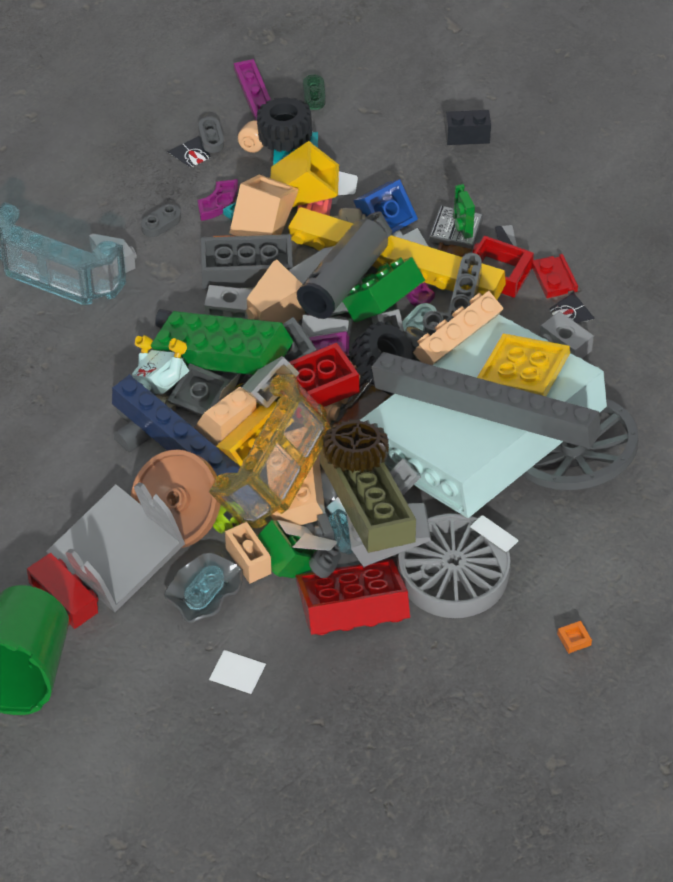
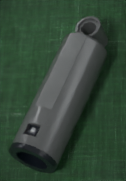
M374 212L365 219L356 221L297 291V300L304 311L319 319L330 317L388 246V237L392 234V230L382 212Z

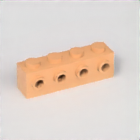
M490 291L486 292L483 296L478 293L469 301L470 306L466 309L462 306L452 314L454 317L449 322L443 320L434 328L436 330L435 333L431 336L427 333L417 341L419 346L413 353L420 362L433 365L498 316L504 308Z

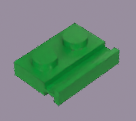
M464 184L455 186L453 217L457 231H461L464 239L473 237L475 205L468 192L464 191Z

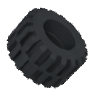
M288 97L274 98V100H269L266 104H262L257 111L259 141L262 142L263 146H268V149H275L279 152L296 150L310 141L312 136L311 109H309L308 104H305L302 100H297V98Z
M382 321L369 326L355 339L351 346L353 350L350 351V356L354 358L351 361L353 365H356V371L363 375L362 378L365 381L372 379L370 383L375 385L372 366L381 356L379 350L415 360L413 355L415 349L411 346L412 341L406 337L407 333L405 331L399 330V326H392L390 322L385 324Z

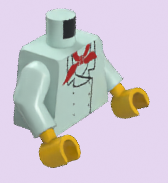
M145 335L143 337L137 336L135 338V345L141 348V353H139L138 367L132 373V377L151 393L164 394L189 372V369L183 362V358H181V355L187 350V345L185 342L173 338L169 343V349L173 352L151 350L148 353V350L152 348L153 340Z

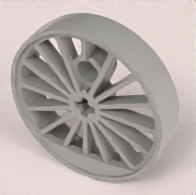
M442 514L428 518L430 535H435L441 547L433 541L424 543V545L430 550L416 546L398 553L397 570L408 590V598L422 610L440 617L465 618L488 610L504 594L510 577L509 551H503L470 527L478 518L472 516L466 518L461 514ZM442 533H450L451 550L447 545L445 539L443 538ZM454 533L464 534L458 549L455 550ZM469 535L477 538L463 550ZM483 542L488 545L485 548L474 551ZM410 553L426 559H407ZM490 554L494 556V558H482ZM483 567H499L501 573ZM406 568H421L420 571L408 574ZM428 573H434L435 575H434V576H428V575H426V574H428ZM477 575L498 582L494 586H491ZM467 578L486 593L477 596ZM420 580L422 586L417 587L414 582ZM460 580L471 599L458 600L457 581ZM449 581H453L454 601L441 599ZM440 587L436 597L426 593L428 590Z

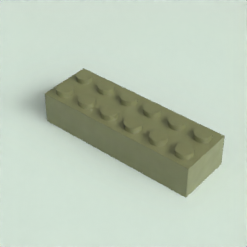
M320 439V464L367 552L370 553L415 543L416 518L385 463H381L380 467H373L372 471L366 469L363 473L354 471L352 474L350 470L342 472L341 468L335 469L333 464H328L323 454V439Z

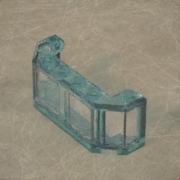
M6 202L0 206V259L6 276L82 305L92 304V299L106 296L107 300L115 298L126 284L123 245L112 241H104L99 243L93 252L90 253L14 225L20 217L19 209Z

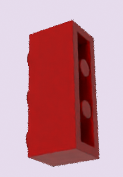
M49 553L27 568L28 580L32 587L44 590L54 596L66 609L69 624L74 629L98 614L97 595L93 590H87L84 587L81 579L68 570L62 559H57L52 553Z

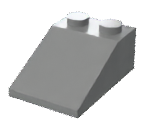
M424 503L408 504L416 518L415 543L370 553L367 552L347 515L351 549L363 567L431 541L427 510Z

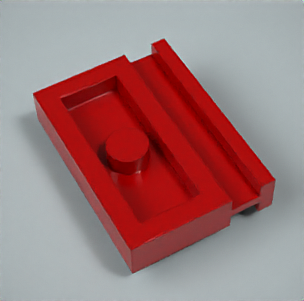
M559 254V257L556 258L550 256L533 260L532 269L546 298L568 294V291L578 292V284L563 254Z

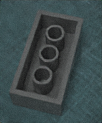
M291 234L201 237L202 288L208 289L209 285L232 288L255 287L275 260H278L287 270L292 269Z

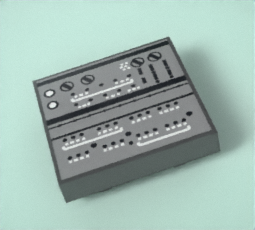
M440 205L429 235V241L438 244L442 242L444 245L451 244L466 247L472 250L483 221V214L475 212L473 237L464 239L461 231H457L455 227L454 208Z

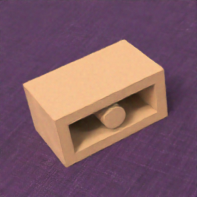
M247 522L225 531L226 550L236 565L242 569L243 575L249 584L271 574V556Z

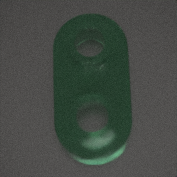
M316 74L306 76L303 80L304 103L308 104L311 110L321 109L326 103L324 79Z

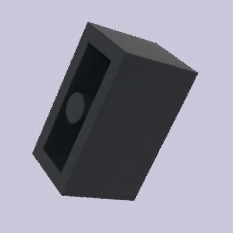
M489 110L446 112L445 132L447 145L489 144L491 135Z

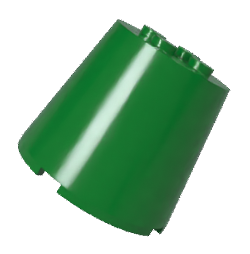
M17 585L6 588L0 593V713L27 715L35 713L42 709V706L49 701L52 695L69 627V617L64 606L54 596L36 587Z

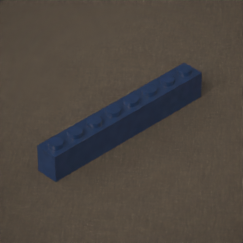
M130 374L112 388V405L167 451L184 450L205 459L215 471L221 491L227 494L229 498H237L245 505L248 519L252 518L266 506L268 489Z

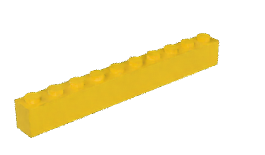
M300 207L288 228L291 234V241L321 251L324 248L335 246L353 223ZM390 235L388 237V246L372 265L377 268L386 262L390 265L392 261L400 257L403 260L413 257L425 279L423 283L434 285L439 289L454 291L463 257ZM482 264V274L477 294L480 293L483 296L486 292L490 291L495 299L498 300L506 285L505 270ZM473 265L468 268V274H471ZM464 285L461 288L463 290H469L472 287L469 285Z

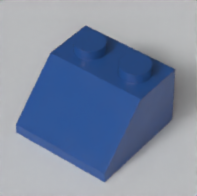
M400 179L389 181L353 200L356 208H359L362 214H365V218L374 212H382L392 233L418 220Z

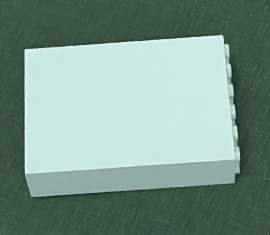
M498 315L438 360L433 366L477 378L503 333L549 341L519 326L512 320ZM570 353L546 397L593 409L600 413L607 407L604 371ZM398 394L392 395L360 420L363 422L369 420L370 424L377 423L378 428H384V433L387 434L389 439V452L384 463L390 471L403 458L406 459L421 476L414 486L466 518L473 515L563 442Z

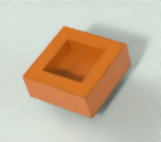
M581 621L558 629L557 635L568 654L589 647L592 644V639Z

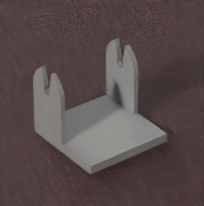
M140 482L134 486L140 503L115 484L46 551L47 554L52 553L57 559H62L68 570L81 579L84 587L88 590H93L98 599L113 612H116L185 545L169 508L157 494L152 499L146 486Z

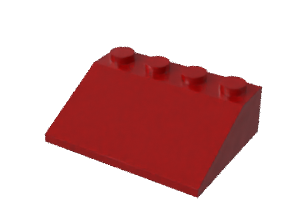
M393 559L378 561L365 567L359 564L335 568L334 572L327 578H321L314 572L295 575L311 635H325L337 630L349 631L354 627H372L378 625V623L400 622L403 619L410 618L408 590Z

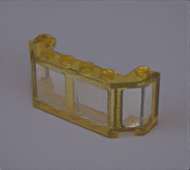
M276 374L275 378H273L270 392L274 396L280 397L274 410L266 420L259 436L255 439L254 445L243 460L237 473L218 475L209 491L240 524L247 522L251 528H261L267 524L265 518L276 511L282 514L289 509L323 448V439L327 429H331V425L326 419V409L321 404L316 403L298 383L294 374Z

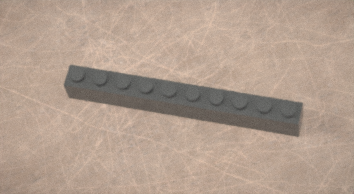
M383 352L372 366L375 388L588 449L593 446L601 434L599 411L386 352Z

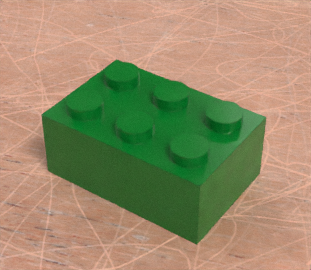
M402 257L397 258L390 265L386 262L376 268L377 273H371L362 278L363 283L361 285L359 283L356 284L343 300L354 322L383 313L425 281L413 257L404 260Z

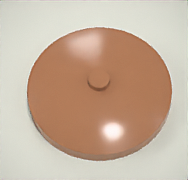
M169 450L154 456L141 468L133 483L131 497L140 503L134 486L139 482L143 483L151 494L152 499L157 494L171 511L185 542V545L181 548L188 547L201 540L215 523L221 504L219 480L211 465L194 453L184 450Z

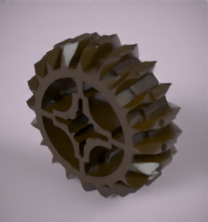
M349 419L348 422L340 421L339 425L332 424L331 429H327L323 439V454L328 464H333L335 469L341 468L342 472L350 470L352 474L354 471L363 473L366 469L372 471L373 467H380V464L385 462L389 452V439L387 434L384 433V428H378L377 423L370 424L369 420L363 422L360 419L357 421Z

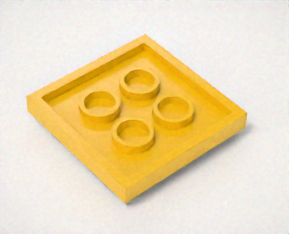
M503 333L477 378L546 397L570 355V346Z

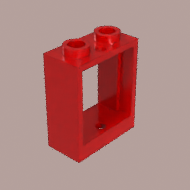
M485 235L481 242L476 243L473 253L478 254L482 262L487 256L515 266L510 277L505 276L506 285L501 292L515 298L533 268L534 253Z

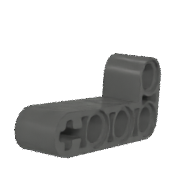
M468 253L463 256L448 313L439 311L427 312L423 317V331L431 336L436 332L435 327L428 326L430 322H437L438 324L443 320L449 322L454 318L452 314L456 311V307L465 306L467 308L471 305L469 301L477 294L482 274V260L478 254ZM473 265L471 274H468V268ZM464 285H469L472 288L469 290H463L461 287Z

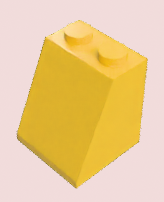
M308 141L271 167L270 179L298 188V193L292 206L296 207L338 196L339 164Z

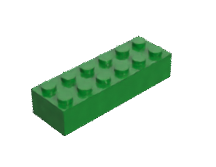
M173 311L152 342L151 347L156 351L173 352L169 349V343L171 339L175 338L185 342L187 345L186 352L181 355L187 367L191 363L203 369L254 375L257 370L281 356L284 357L291 347L293 340L281 322Z

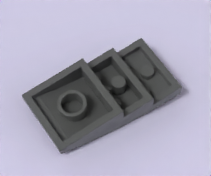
M190 363L187 367L189 372L179 380L167 401L202 416L204 412L219 402L221 391L239 373L203 369ZM241 373L236 386H238L245 374Z

